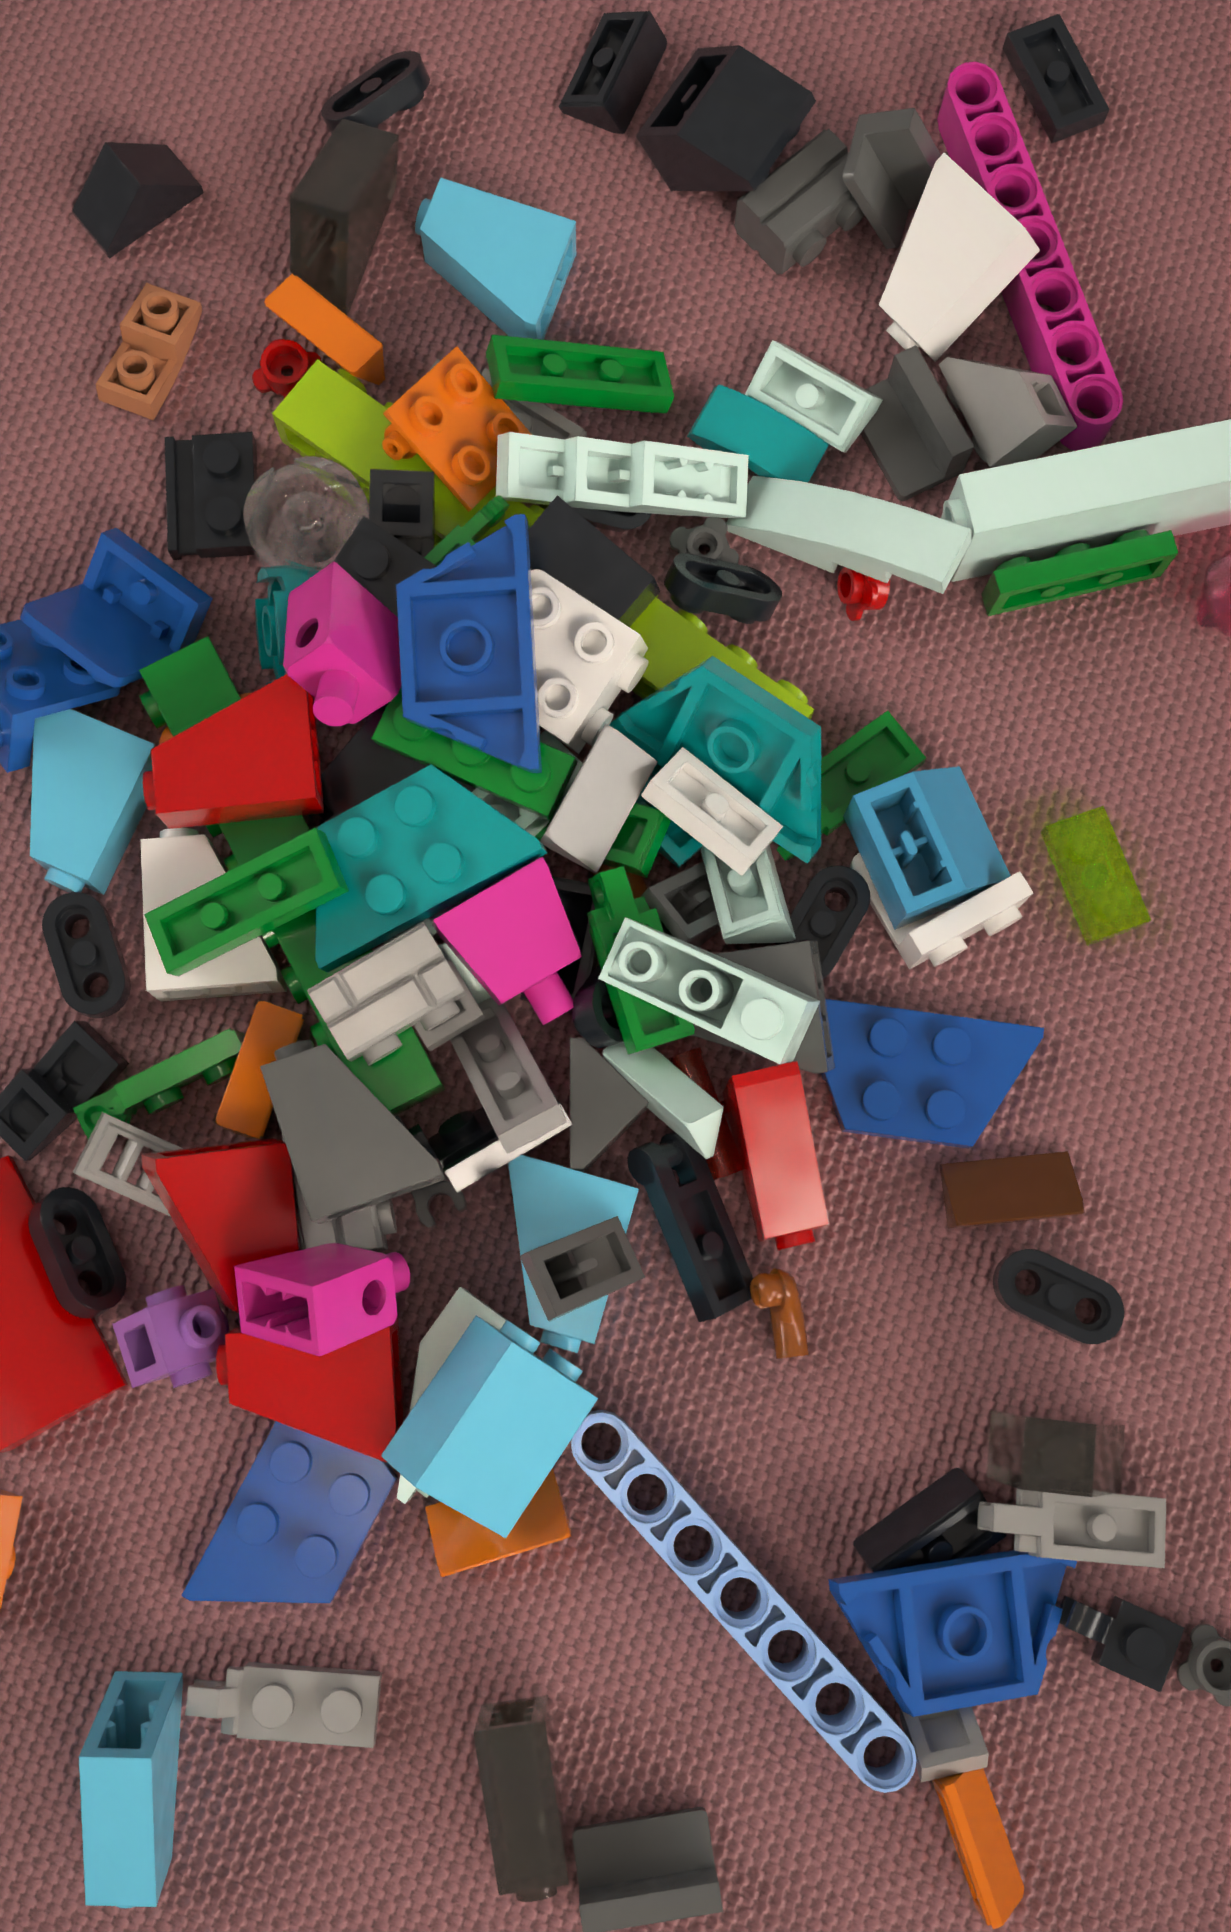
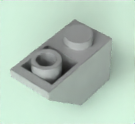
M947 357L938 364L948 383L947 394L949 399L963 413L973 433L972 444L976 453L991 468L1036 459L1077 428L1051 375L983 361Z

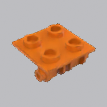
M458 346L383 413L391 422L385 429V439L382 442L385 453L394 460L410 459L418 453L468 512L496 486L498 435L507 432L532 435L502 399L494 398L491 385Z

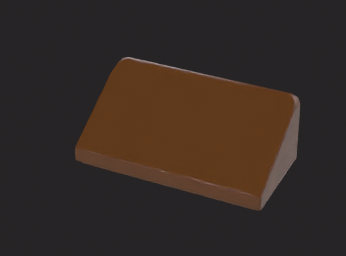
M1068 1151L940 1164L948 1229L1085 1214L1083 1198Z

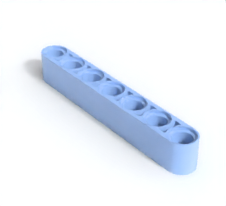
M606 1410L589 1412L571 1439L572 1454L584 1472L864 1784L872 1790L883 1793L897 1791L908 1784L915 1772L917 1762L915 1748L897 1722L627 1423L614 1412ZM593 1424H610L620 1435L621 1442L618 1451L607 1460L592 1459L582 1447V1436L586 1429ZM642 1474L656 1475L665 1484V1497L661 1504L652 1510L637 1509L630 1503L627 1497L630 1483L634 1478ZM696 1525L703 1527L710 1533L711 1537L710 1549L706 1555L694 1561L684 1560L675 1553L673 1546L679 1531L686 1526ZM739 1577L750 1579L756 1584L757 1590L755 1601L751 1607L745 1611L734 1612L722 1606L721 1592L727 1582ZM783 1630L796 1631L802 1635L803 1640L802 1651L798 1657L791 1662L783 1664L769 1658L768 1646L772 1637ZM831 1683L846 1685L849 1688L850 1696L844 1710L834 1715L822 1714L816 1710V1698L824 1686ZM882 1736L895 1739L896 1753L890 1763L877 1768L864 1763L865 1748L870 1741Z

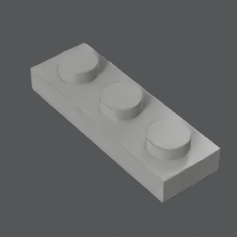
M491 997L478 1004L486 1019L452 1038L450 1041L497 1137L508 1154L529 1142L541 1138L544 1134L567 1123V1120L504 1003L498 1005Z

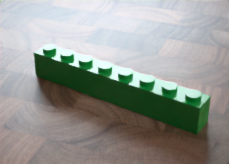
M208 636L139 670L149 689L139 695L149 717L157 729L167 725L173 737L241 699L227 669ZM303 815L205 825L213 838L222 833L224 834L233 852L232 855L223 859L228 871L310 830ZM316 908L262 935L269 948L280 943L290 963V966L282 969L281 973L296 1002L300 1004L309 1000L319 1019V1022L310 1026L318 1046L326 1044L393 1116L445 1090L413 1026L397 1035L403 1045L381 1060L368 1065L363 1056L351 1062L347 1060L307 992L309 988L373 952L372 949L330 972L319 969L315 960Z

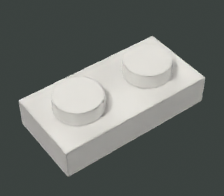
M684 747L650 780L641 795L741 876L744 875L783 827Z

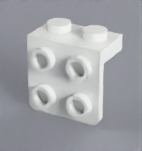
M535 569L531 570L539 726L579 754L586 743L593 746L605 723L610 725L613 714L607 710L621 689L629 693L640 681L649 663V660L643 657L648 647L639 633L546 572Z
M860 853L854 856L850 864V868L857 871L867 882L870 890V904L909 970L930 959L934 967L948 961L968 948L963 939L983 928L988 936H992L1012 925L1023 917L1018 908L1033 894L1027 881L1019 871L969 900L894 930Z

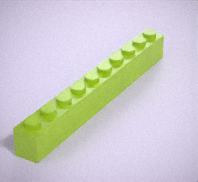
M318 359L272 413L280 439L284 444L367 503H369L370 469L433 472L418 453L410 459L402 458L400 460H394L385 453L382 442L385 439V429L391 422L383 413L393 403L387 402L383 406L367 394L366 388L355 376L342 368L335 372ZM435 474V546L457 525L462 528L484 505L496 497V486L468 512ZM506 501L510 506L505 512L503 519L474 542L477 543L506 526L504 521L515 514H525L528 525L531 527L545 509L534 504L528 508L521 502ZM658 595L630 626L631 629L641 635L648 647L647 652L643 656L649 660L648 666L640 681L632 690L641 698L648 697L711 656H714L811 720L814 709L807 704L808 699L799 688L785 680L775 682L757 669V662L745 650L733 644L725 647L707 634V627L698 617L682 609H679L677 612L657 599Z

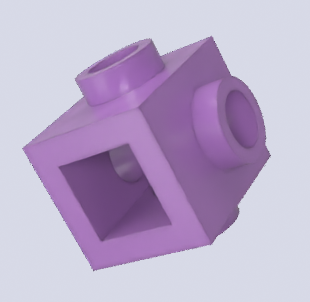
M184 1285L172 1287L146 1297L148 1307L113 1323L132 1388L170 1377L173 1388H177L212 1375L209 1363L216 1360L218 1346L225 1344V1334L229 1332L228 1320L220 1309L214 1288L187 1295Z

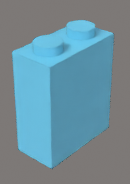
M476 1315L381 1457L415 1488L506 1538L598 1398L576 1383L583 1371L557 1352L549 1349L542 1359L534 1354L541 1343L521 1328L506 1320L501 1329L498 1330Z

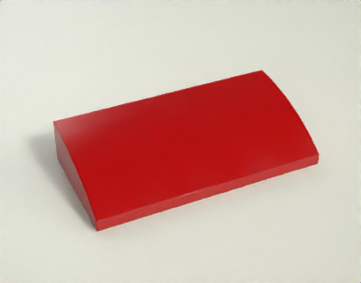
M9 1155L0 1158V1453L13 1450L128 1385L95 1319L76 1317L66 1311L57 1300L29 1232L28 1219L36 1203L15 1161Z

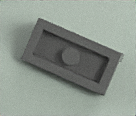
M915 108L859 115L843 172L845 185L886 249L899 248L909 210L917 209L933 166L941 156Z
M915 345L894 355L887 379L865 389L880 397L883 401L861 432V435L894 494L900 501L908 500L962 474L974 448Z
M694 1807L579 1826L573 1830L572 1840L579 1883V1909L583 1932H606L723 1912L708 1816L705 1808Z

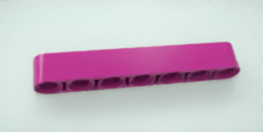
M979 62L963 63L957 66L949 76L937 118L940 134L949 157L1026 228L1040 249L1033 257L1035 259H1031L1001 293L1031 371L1052 376L1077 425V428L1062 438L1060 442L1074 451L1100 446L1121 412L1123 405L1121 388L1001 82L995 71L986 64ZM1004 202V203L1010 204V205H1012L1013 207L1005 206V205L1002 204V203ZM1039 305H1048L1052 307L1056 312L1047 311ZM1059 356L1069 357L1077 365L1067 364ZM1079 409L1091 410L1098 419L1086 417Z

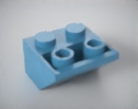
M960 766L913 771L853 795L843 815L894 930L969 900L1011 876Z

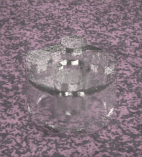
M304 456L294 458V464L284 466L276 471L272 467L264 472L255 481L247 495L243 517L247 536L260 568L290 567L318 573L335 560L363 516L369 519V503L358 481L349 470L326 458Z

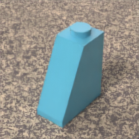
M440 177L432 199L425 198L422 201L416 217L415 233L421 236L425 262L508 336L544 340L576 256V221Z
M72 709L35 718L30 857L47 870L44 877L45 881L69 893H81L83 888L86 887L102 895L105 894L147 808L143 793L144 771H152L151 749L156 747L154 743Z
M520 1155L508 1163L520 1255L618 1216L625 1233L627 1232L638 1188L525 1155ZM522 1263L529 1323L531 1326L543 1329L540 1342L578 1353L581 1341L595 1344L608 1295L555 1320L548 1321Z
M115 1671L79 1755L85 1905L116 1906L119 1908L157 1907L173 1852L183 1673Z

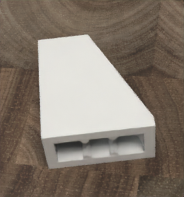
M945 153L938 158L933 166L879 303V306L894 321L886 331L905 350L916 345L917 348L920 347L935 362L1040 251L1026 228Z
M164 829L159 833L160 838L140 839L146 991L160 1002L287 992L286 982L282 976L281 969L262 935L179 977L166 973L144 914L223 875L228 870L217 849L206 835H198V831L195 829Z

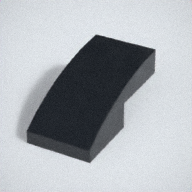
M370 469L369 520L423 557L435 547V473L430 471Z
M74 1021L34 1068L21 1069L0 1093V1137L24 1161L33 1159L77 1119L73 1108L102 1094L129 1063L86 1021Z

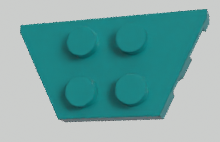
M711 656L628 708L610 723L609 726L618 730L653 757L661 767H664L684 747L783 826L773 839L775 843L807 864L821 847V726L716 657Z
M430 764L317 827V829L325 832L349 889L348 892L316 908L315 960L319 969L325 972L332 971L547 854L544 845L526 830Z

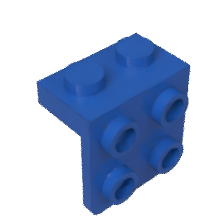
M114 528L101 533L82 584L26 603L20 619L34 630L43 642L58 648L85 668L89 676L94 680L118 688L143 678L139 671L140 669L193 644L213 598L121 530Z
M21 619L0 624V764L7 773L30 766L35 718L116 697L120 694L121 687H111L94 680L81 665L58 648L43 642L38 634L24 624Z

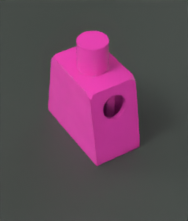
M335 561L292 590L288 597L283 666L289 677L315 697L313 713L319 721L329 726H343L348 723L355 724L390 702L401 688L398 617Z
M543 857L433 920L432 926L437 934L498 1005L524 992L542 1025L574 1008V1000L557 971L582 956L550 870Z
M340 1243L324 1244L234 1266L241 1333L316 1356L330 1353L393 1325L398 1316L396 1293L406 1290L410 1283V1270L401 1254L397 1252L384 1254Z

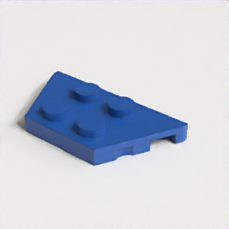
M515 514L504 521L506 526L471 546L467 542L447 554L442 563L437 567L431 569L423 568L396 584L403 717L411 723L525 771L542 773L528 520L525 514Z
M826 999L835 1068L829 1072L821 1073V1076L828 1085L832 1096L831 1103L842 1132L969 1149L974 1146L1043 1039L1044 1028Z
M276 1421L181 1596L189 1601L331 1603L396 1483L397 1475L388 1462L380 1461Z
M1010 1550L828 1579L830 1592L903 1712L916 1717L1037 1695L1047 1666L1046 1649L1050 1640L1056 1635L1063 1611L1062 1608L1055 1606L1066 1567L1075 1568L1077 1561L1030 1556L1029 1552Z

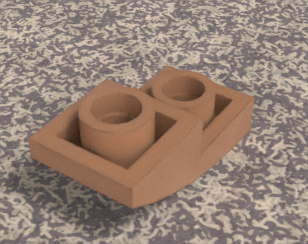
M146 283L120 323L123 342L95 384L98 399L154 421L177 378L190 348L202 313L201 303Z

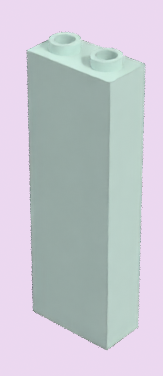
M1231 419L959 474L949 499L943 504L941 519L970 528L971 543L951 578V582L992 574L1000 564L1018 557H1030L1032 562L1052 558L1058 551L1074 544L1088 543L1090 548L1112 544L1119 536L1135 530H1147L1149 535L1172 530L1173 536L1230 525Z

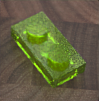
M1104 806L1052 823L1043 828L1040 833L1087 946L1145 926L1151 921Z

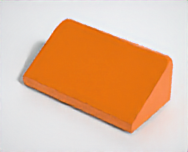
M291 274L265 298L264 304L267 308L348 373L380 385L385 380L383 344L297 275Z
M258 1001L216 1115L215 1122L218 1126L248 1138L259 1139L260 1136L263 1137L273 1104L260 1066L276 1061L274 1056L276 1050L297 1041L304 1021L302 1014L266 1001Z
M553 1468L506 1538L442 1502L425 1506L440 1577L571 1537L572 1533Z
M984 1768L934 1779L932 1781L975 1908L987 1926L990 1925L992 1929L999 1928L1005 1924L1023 1898L1024 1885Z

